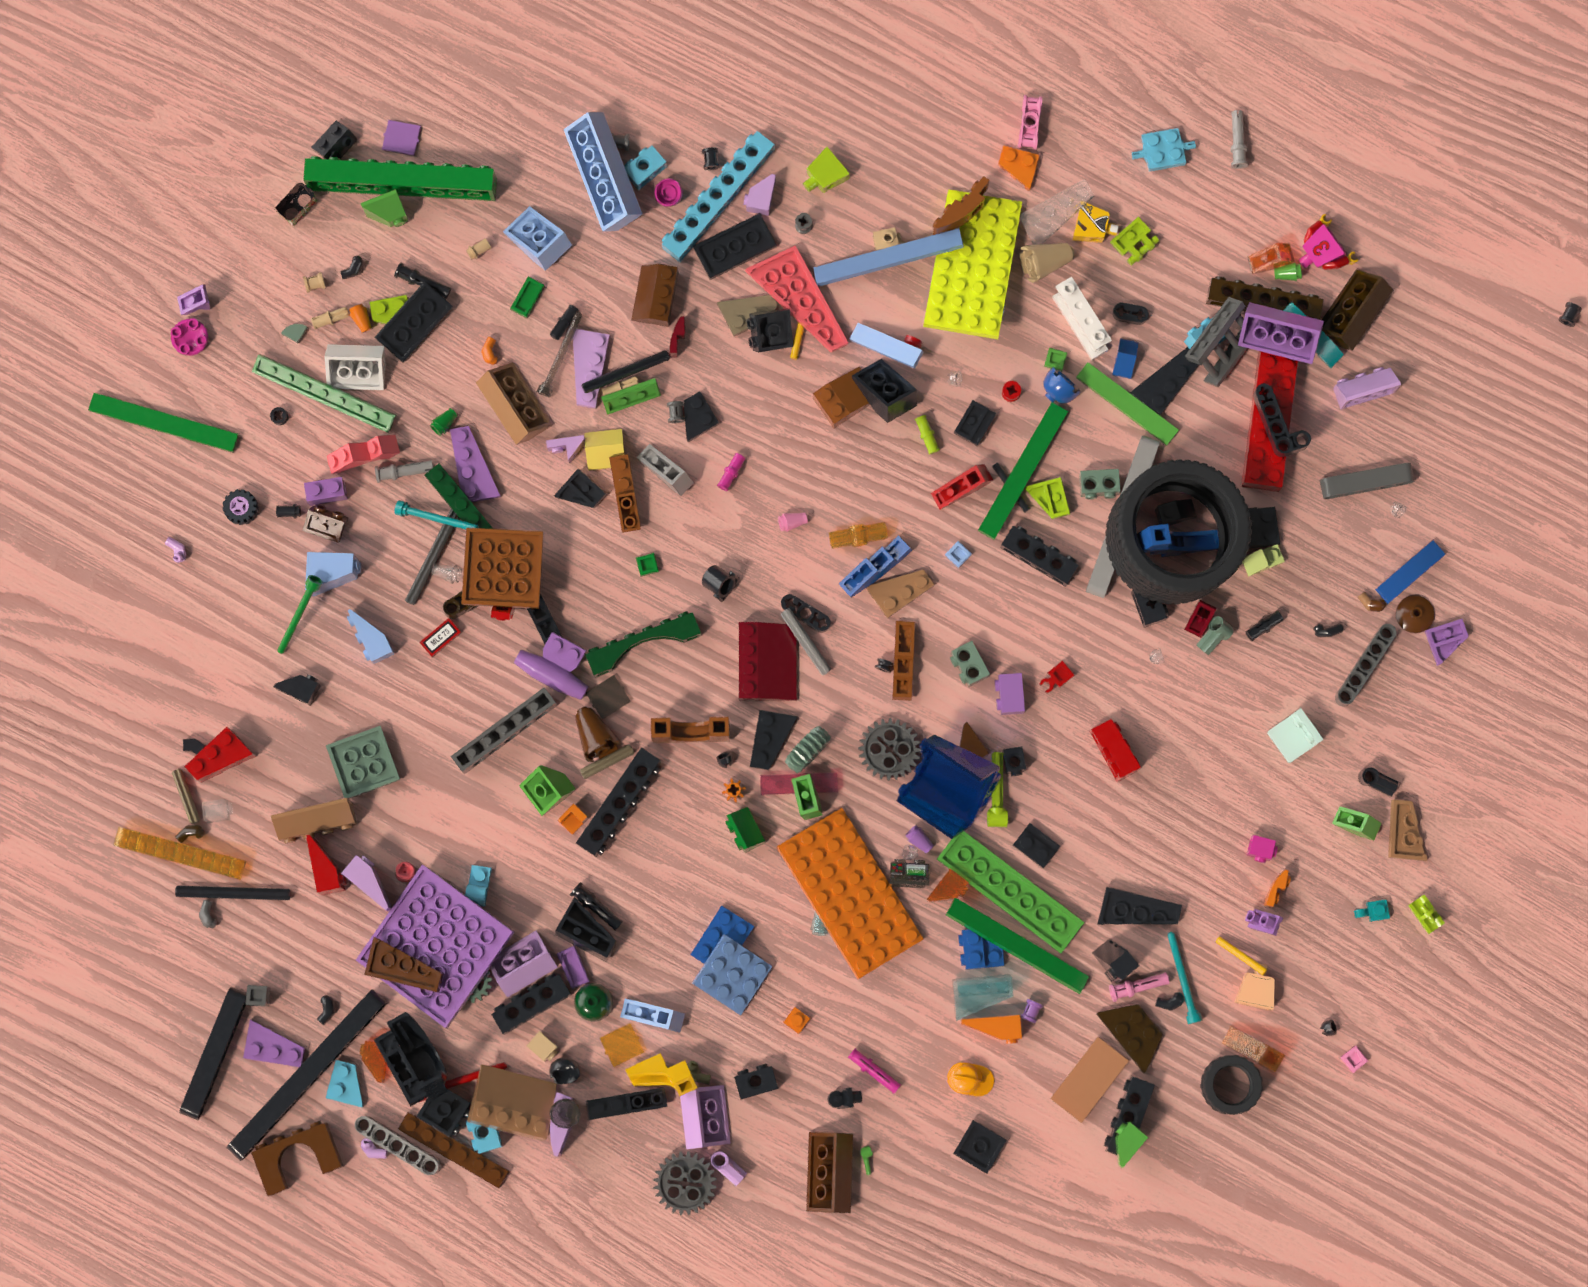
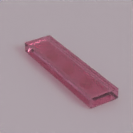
M837 773L810 774L817 793L838 792ZM807 774L760 775L761 795L795 794L791 779Z

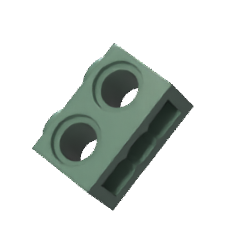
M1119 469L1080 471L1081 497L1091 500L1096 499L1097 496H1104V498L1110 499L1119 495ZM1110 480L1114 483V487L1107 488L1104 482ZM1091 481L1095 484V488L1088 489L1085 483Z
M973 641L951 651L952 656L950 660L954 667L958 666L961 672L959 677L963 684L967 683L968 687H971L990 676ZM966 652L970 658L967 661H962L959 658V654ZM970 669L978 671L976 678H971L968 675Z

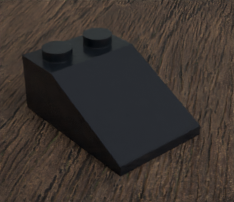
M882 359L852 375L853 381L871 407L887 423L917 406V389Z

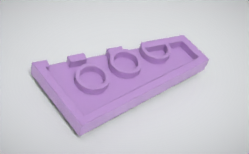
M572 328L577 406L596 409L600 388L584 393L582 384L602 376L610 335Z

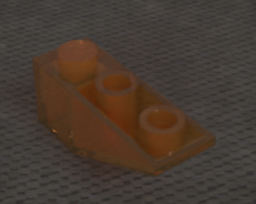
M1230 1026L1222 1041V1044L1272 1073L1277 1071L1285 1057L1283 1053Z

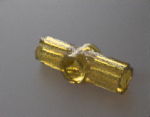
M885 522L871 525L858 524L850 526L848 529L829 532L831 549L846 546L859 547L868 544V542L888 539Z

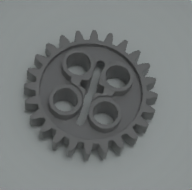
M889 718L888 723L881 719V725L875 721L874 729L870 726L867 727L869 734L863 732L862 735L866 739L859 740L864 745L858 747V750L863 751L859 758H865L862 765L868 764L869 766L866 771L873 770V777L877 773L880 774V780H882L884 775L887 776L888 781H890L891 776L898 780V774L904 778V771L906 770L911 773L910 766L916 767V763L913 760H919L920 758L915 755V753L921 752V749L916 748L920 741H914L917 734H910L913 729L912 727L905 729L906 722L900 726L899 719H897L895 724L892 723L891 718ZM891 731L895 734V739L888 741L885 739L884 734ZM877 737H880L888 747L893 746V752L902 762H898L891 752L886 753V747L877 740ZM874 744L879 745L881 752L878 754L872 753L870 750L871 746ZM905 745L909 752L902 755L898 752V747ZM885 759H892L895 765L892 768L885 767Z
M680 1151L678 1158L673 1153L672 1160L670 1161L668 1158H665L667 1164L660 1163L659 1166L662 1170L655 1171L659 1175V1178L653 1179V1181L658 1182V1185L654 1186L653 1189H659L655 1196L662 1197L659 1202L660 1204L667 1203L665 1206L666 1210L670 1206L673 1207V1214L677 1209L681 1216L684 1210H686L688 1215L691 1214V1209L698 1213L697 1207L700 1206L702 1209H705L704 1201L711 1203L707 1197L715 1195L711 1192V1189L717 1188V1186L712 1185V1181L717 1180V1178L710 1176L715 1171H708L707 1168L710 1166V1163L704 1165V1157L697 1160V1153L691 1157L690 1151L687 1152L686 1156H683L682 1151ZM675 1166L682 1170L679 1178H674L671 1175V1170ZM693 1169L700 1170L701 1178L699 1180L691 1178L690 1173ZM684 1178H687L688 1182L701 1183L702 1187L687 1186L686 1189H683V1185L670 1184L667 1181L669 1179L683 1181ZM672 1186L679 1189V1195L676 1198L671 1197L668 1193ZM690 1189H696L699 1192V1197L696 1200H691L688 1197Z

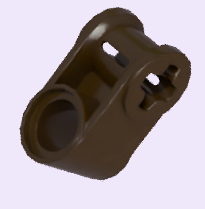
M461 591L444 602L443 610L447 618L456 619L478 606L462 605ZM450 605L457 606V610L454 613L447 612V608Z

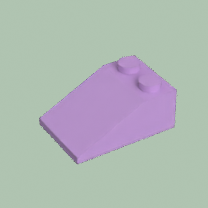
M356 855L343 870L342 874L389 912L392 906L378 873L373 868L375 864L364 855L361 858Z

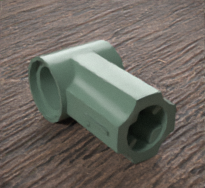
M1214 617L1209 623L1208 632L1196 646L1209 656L1221 640H1227L1232 636L1233 627L1222 617Z

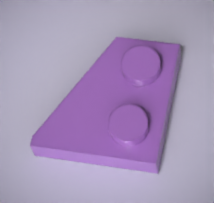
M1463 619L1425 631L1437 666L1441 665L1469 637Z

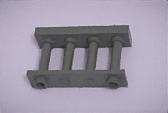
M1228 297L1185 355L1188 361L1203 365L1208 371V375L1204 379L1205 383L1219 387L1247 349L1246 347L1238 346L1244 321L1240 314L1245 307L1242 301ZM1234 321L1241 327L1236 337L1229 329ZM1224 335L1231 343L1225 352L1218 344ZM1213 350L1220 358L1214 366L1207 359Z

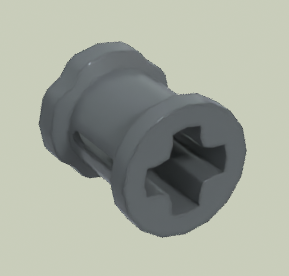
M801 213L797 215L795 228L798 233L807 234L811 231L812 218L809 214ZM803 221H806V224L804 226H801V223H803Z
M682 401L667 403L670 416L668 423L677 424L685 422L682 413V406H684Z

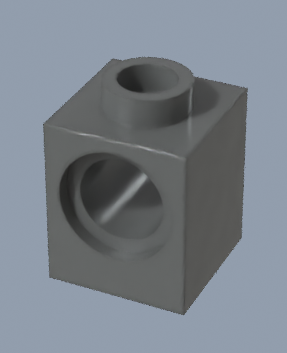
M247 985L246 1005L269 1007L271 987Z

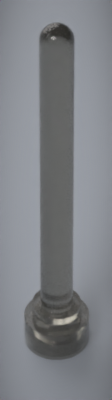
M580 312L575 313L545 382L538 386L536 392L548 398L552 395L553 386L551 385L582 318Z

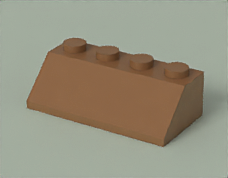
M514 363L488 370L476 382L516 445L529 441L553 425Z
M348 798L271 815L278 840L284 841L285 844L296 842V838L300 837L306 839V835L315 837V834L321 832L322 835L334 833V829L341 828V831L353 828L352 825L357 824L353 803Z

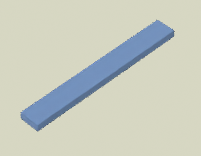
M958 228L814 267L813 269L817 286L820 287L964 248Z

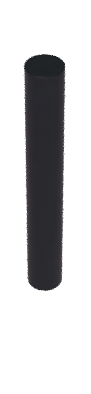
M997 462L992 468L1005 484L1008 476ZM1020 494L1016 502L1023 512L1026 513L1031 508Z

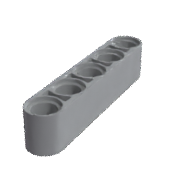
M361 1116L355 1121V1129L358 1133L422 1173L435 1175L439 1172L441 1168L439 1160L371 1117ZM364 1119L369 1122V1128L365 1131L360 1128V1122ZM379 1130H383L386 1133L383 1141H379L376 1137ZM396 1140L402 1142V1149L400 1151L393 1149V1143ZM413 1150L419 1154V1158L415 1162L409 1158L410 1152ZM428 1161H433L436 1165L433 1172H429L426 1169Z

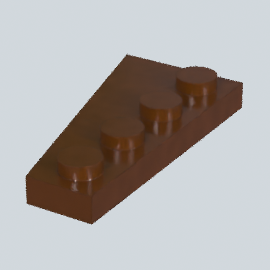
M373 937L364 975L439 993L444 973L383 940Z

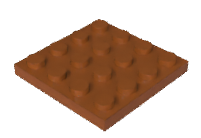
M466 528L461 604L539 609L544 532Z

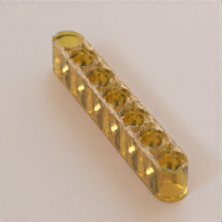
M118 827L113 844L116 847L239 880L242 878L246 864L245 860Z

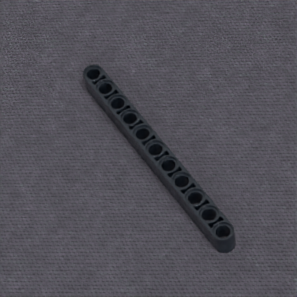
M373 989L370 990L226 1148L239 1161H242L384 1008L387 1002Z

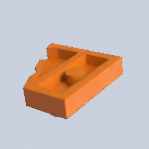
M1003 146L998 166L1024 185L1026 190L1030 191L1039 155Z

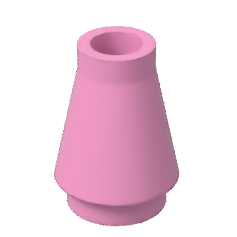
M805 512L783 513L782 516H778L781 531L786 530L788 532L808 522Z

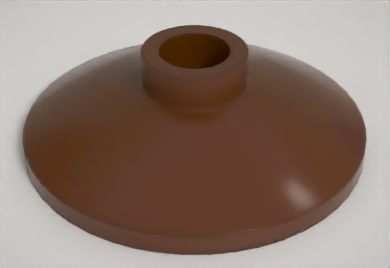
M1417 595L1408 596L1398 604L1396 620L1405 631L1421 633L1432 625L1434 609L1431 603L1424 597ZM1418 610L1419 616H1414L1413 611Z

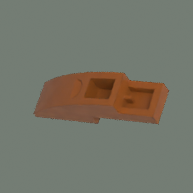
M983 176L980 181L977 180L973 184L972 191L969 195L965 194L961 202L955 199L952 204L949 203L944 209V215L941 218L938 217L933 223V235L958 229L970 221L984 207L985 197L983 195L989 188L990 180Z
M626 454L609 457L622 533L641 530L629 456Z

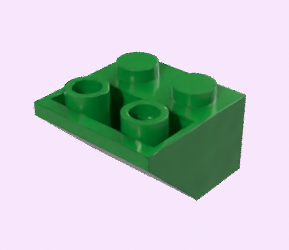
M748 807L727 815L728 820L725 822L730 833L734 832L736 835L734 841L739 851L743 849L744 853H747L766 843Z

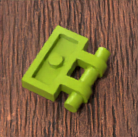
M1137 217L1113 238L1110 244L1122 256L1129 252L1131 257L1127 262L1132 266L1135 262L1142 260L1144 254L1152 251L1159 242V239L1156 236L1149 239L1146 235L1151 232V229ZM1142 241L1144 245L1137 251L1134 246Z

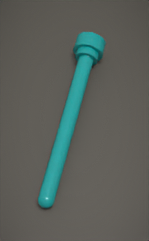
M401 500L397 501L394 508L395 515L402 517L413 515L465 530L466 528H479L476 524L412 508L407 502Z
M1169 932L1167 936L1188 1008L1187 1023L1193 1024L1203 1021L1201 1013L1195 1008L1175 933Z

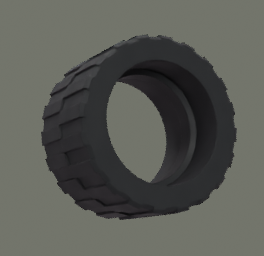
M1238 1055L1219 1057L1209 1063L1201 1076L1200 1088L1202 1096L1206 1100L1205 1102L1213 1110L1222 1114L1236 1115L1249 1111L1257 1104L1263 1091V1080L1260 1071L1253 1062ZM1228 1066L1243 1070L1248 1076L1250 1083L1247 1096L1235 1104L1225 1103L1220 1100L1213 1088L1216 1074Z

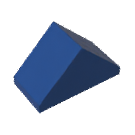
M1120 338L1113 376L1131 379L1139 342Z

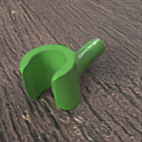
M866 1146L860 1150V1153L865 1163L866 1175H870L871 1169L868 1157L873 1156L870 1147Z

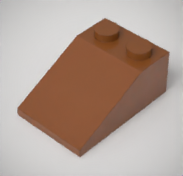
M860 366L827 383L813 393V400L834 429L870 405L852 379L853 374L862 370Z

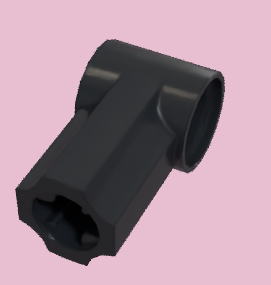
M1372 767L1363 769L1358 774L1360 784L1369 786L1390 797L1393 796L1398 787V781L1378 772ZM1366 772L1371 773V782H1368L1365 779Z

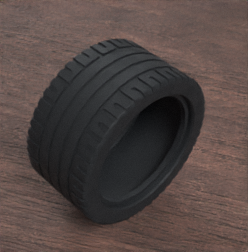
M1178 459L1176 461L1170 460L1166 463L1162 462L1141 473L1116 500L1106 524L1107 553H1109V560L1112 561V566L1116 569L1117 575L1135 593H1139L1142 597H1147L1149 600L1157 601L1158 603L1185 604L1190 601L1193 602L1205 597L1218 588L1243 563L1242 561L1245 559L1246 552L1249 549L1248 545L1251 542L1250 535H1252L1249 508L1247 503L1245 504L1244 496L1240 494L1241 491L1235 487V483L1231 482L1230 478L1224 476L1221 471L1215 470L1216 468L1207 466L1208 464L1205 463L1201 464L1199 461L1186 459L1184 461ZM1177 491L1196 498L1207 507L1215 519L1219 532L1218 552L1209 569L1190 575L1175 574L1160 568L1148 558L1139 543L1136 532L1137 513L1145 498L1158 492Z

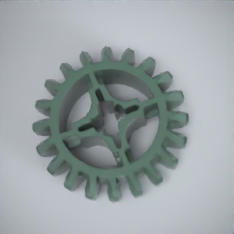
M820 726L814 727L787 756L785 763L796 773L801 772L826 747L831 736L824 728L822 729Z

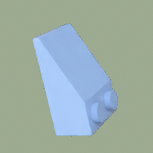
M530 206L503 231L514 244L545 271L572 246L565 232Z

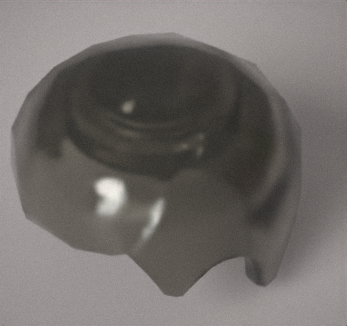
M563 1098L551 1106L550 1118L557 1127L569 1129L579 1122L581 1113L579 1106L573 1100Z

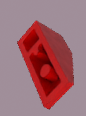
M985 464L975 465L932 492L931 495L939 510L978 491L994 480Z

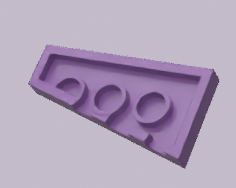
M469 426L450 429L460 489L471 502L501 497Z

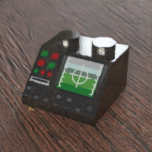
M894 859V862H890L889 886L928 889L929 864H925V860H914V863H906V859Z

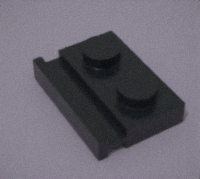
M972 400L956 427L954 434L978 447L995 418L996 412Z
M1031 823L1027 825L1012 845L1042 869H1044L1060 848V845Z

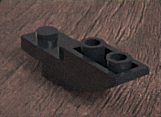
M665 1088L585 1101L588 1120L667 1107Z

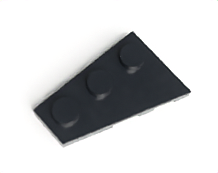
M759 710L750 762L751 768L769 771L797 716Z

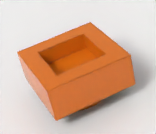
M794 1007L783 1023L800 1034L810 1018Z

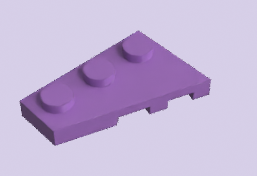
M250 1020L243 1058L300 1067L303 1064L304 1047Z

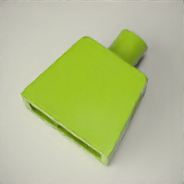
M826 147L807 167V174L810 178L803 183V186L808 192L818 187L822 193H825L849 180L850 173L831 150Z

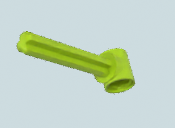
M993 752L992 808H989L987 811V827H1007L1008 810L1003 808V753Z

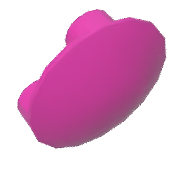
M195 318L181 320L170 332L173 347L183 355L192 356L200 353L208 342L206 327Z

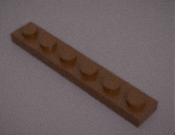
M407 1112L398 1127V1130L497 1188H500L509 1172Z

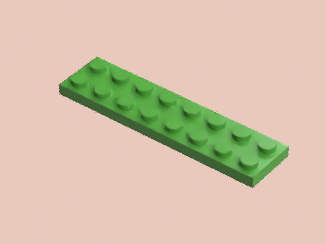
M961 828L936 859L1060 954L1084 924L1081 919Z

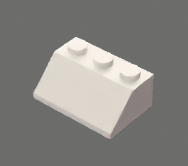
M328 344L325 352L327 384L337 389L384 390V346Z

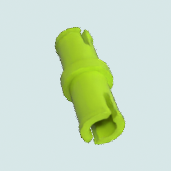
M926 415L916 418L915 421L921 433L920 438L924 440L928 454L938 452L940 449L934 437L935 432L931 430Z

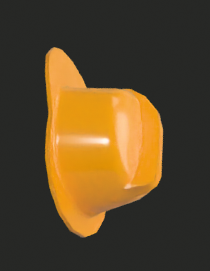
M959 1062L950 1068L947 1075L949 1086L955 1092L961 1094L984 1096L992 1090L994 1085L992 1072L981 1065Z

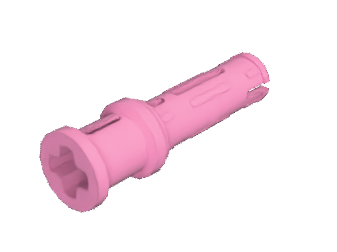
M1164 972L1163 974L1134 982L1126 980L1123 984L1109 985V991L1113 1002H1116L1119 998L1133 997L1134 993L1168 985L1169 979L1167 973Z

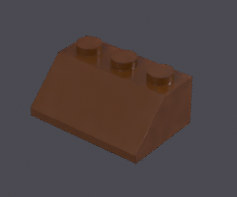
M663 264L641 266L631 321L669 327L679 273L678 267Z

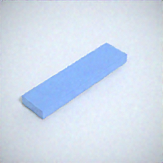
M860 323L857 324L849 338L856 344L914 369L924 353L919 348Z

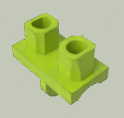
M1425 894L1408 905L1428 934L1445 924Z

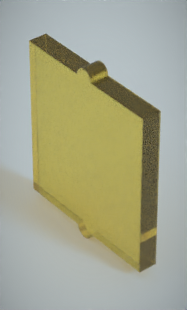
M631 1023L600 1038L605 1054L608 1055L613 1067L644 1053L639 1042V1036H636Z

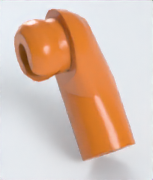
M487 337L481 353L487 364L495 365L498 357L494 355L492 349L496 340L491 337Z

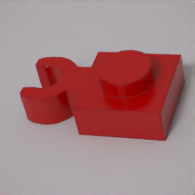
M1062 660L1047 672L1050 678L1042 679L1039 685L1048 683L1049 689L1045 691L1048 694L1053 690L1055 684L1060 688L1075 675Z

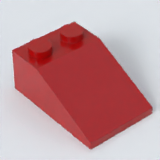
M306 835L317 893L323 896L345 891V886H347L346 877L316 838Z

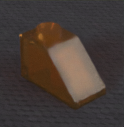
M1276 243L1247 256L1252 274L1274 270V268L1295 262L1291 246L1287 243Z
M949 869L926 901L933 903L953 900L955 897L958 898V896L962 898L969 890L966 887L969 882L952 869Z
M365 1040V1044H361L360 1047L362 1061L376 1081L384 1083L387 1063L376 1043Z

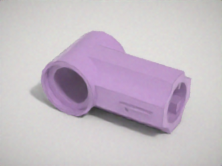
M717 1151L712 1154V1166L737 1186L747 1173L724 1152ZM717 1155L725 1157V1163L721 1166H717L714 1163V1158Z

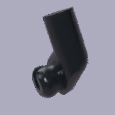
M354 256L350 268L340 271L343 280L358 276L364 266L362 257Z
M1338 623L1324 629L1323 625L1319 624L1313 630L1319 638L1332 637L1342 633L1343 626Z
M1176 992L1169 1000L1157 997L1155 1006L1173 1011L1184 1003V996L1182 993Z
M329 995L322 996L320 1000L323 1012L317 1020L322 1025H325L335 1013V1003Z

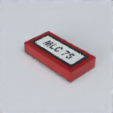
M448 618L419 643L431 657H434L459 636L461 632Z

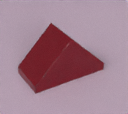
M1199 600L1184 630L1202 638L1217 608Z

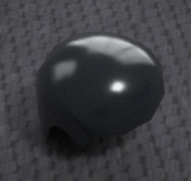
M563 1057L551 1063L549 1073L556 1084L572 1083L580 1077L578 1064L571 1058Z

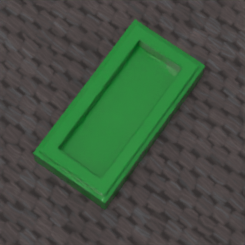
M528 276L510 310L527 319L545 285Z

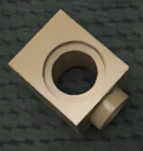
M540 1031L527 1044V1047L544 1062L547 1059L551 1061L558 1053L555 1051L558 1047Z

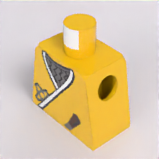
M1082 202L1072 240L1102 243L1105 234L1117 235L1119 225L1108 223L1109 212Z

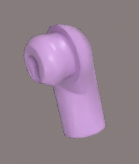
M169 536L165 545L173 549V560L177 563L183 562L186 559L184 544Z
M364 1138L361 1141V1148L367 1157L387 1158V1150L377 1149L368 1138Z

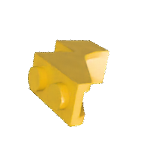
M661 1053L625 1069L633 1086L669 1085L677 1090L679 1096L697 1089L686 1061L684 1060L668 1068Z

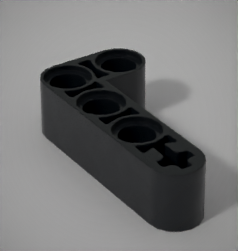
M1265 383L1258 385L1254 391L1253 398L1275 455L1286 457L1305 450L1311 442L1310 434L1304 430L1289 434L1273 389ZM1260 391L1267 393L1265 398L1263 395H1259ZM1265 409H1273L1274 415L1266 414ZM1272 426H1279L1281 432H1273ZM1297 437H1303L1306 444H1299ZM1280 443L1286 444L1287 447H1288V450H1287V451H1282V450H1280L1279 444H1280Z

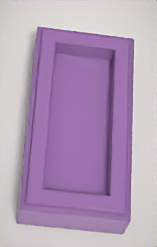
M575 946L557 953L571 989L590 982Z

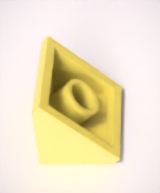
M622 429L584 433L588 471L611 468L609 457L625 455Z

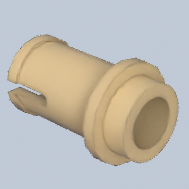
M484 238L474 246H468L469 249L466 252L471 260L474 258L478 259L477 256L491 249V246L486 238Z

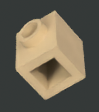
M895 228L873 232L876 251L902 244L900 233H896Z

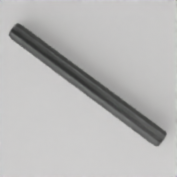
M450 509L447 517L458 520L459 517ZM442 525L405 599L408 604L415 605L454 526Z

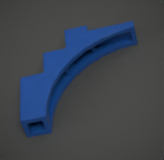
M1168 524L1149 526L1137 534L1139 543L1145 553L1150 552V555L1161 554V557L1218 550L1219 547L1217 530L1173 532L1169 531Z

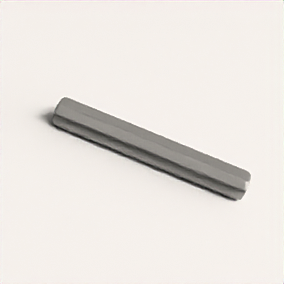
M791 609L784 610L781 613L782 618L820 674L825 675L830 672L831 668Z

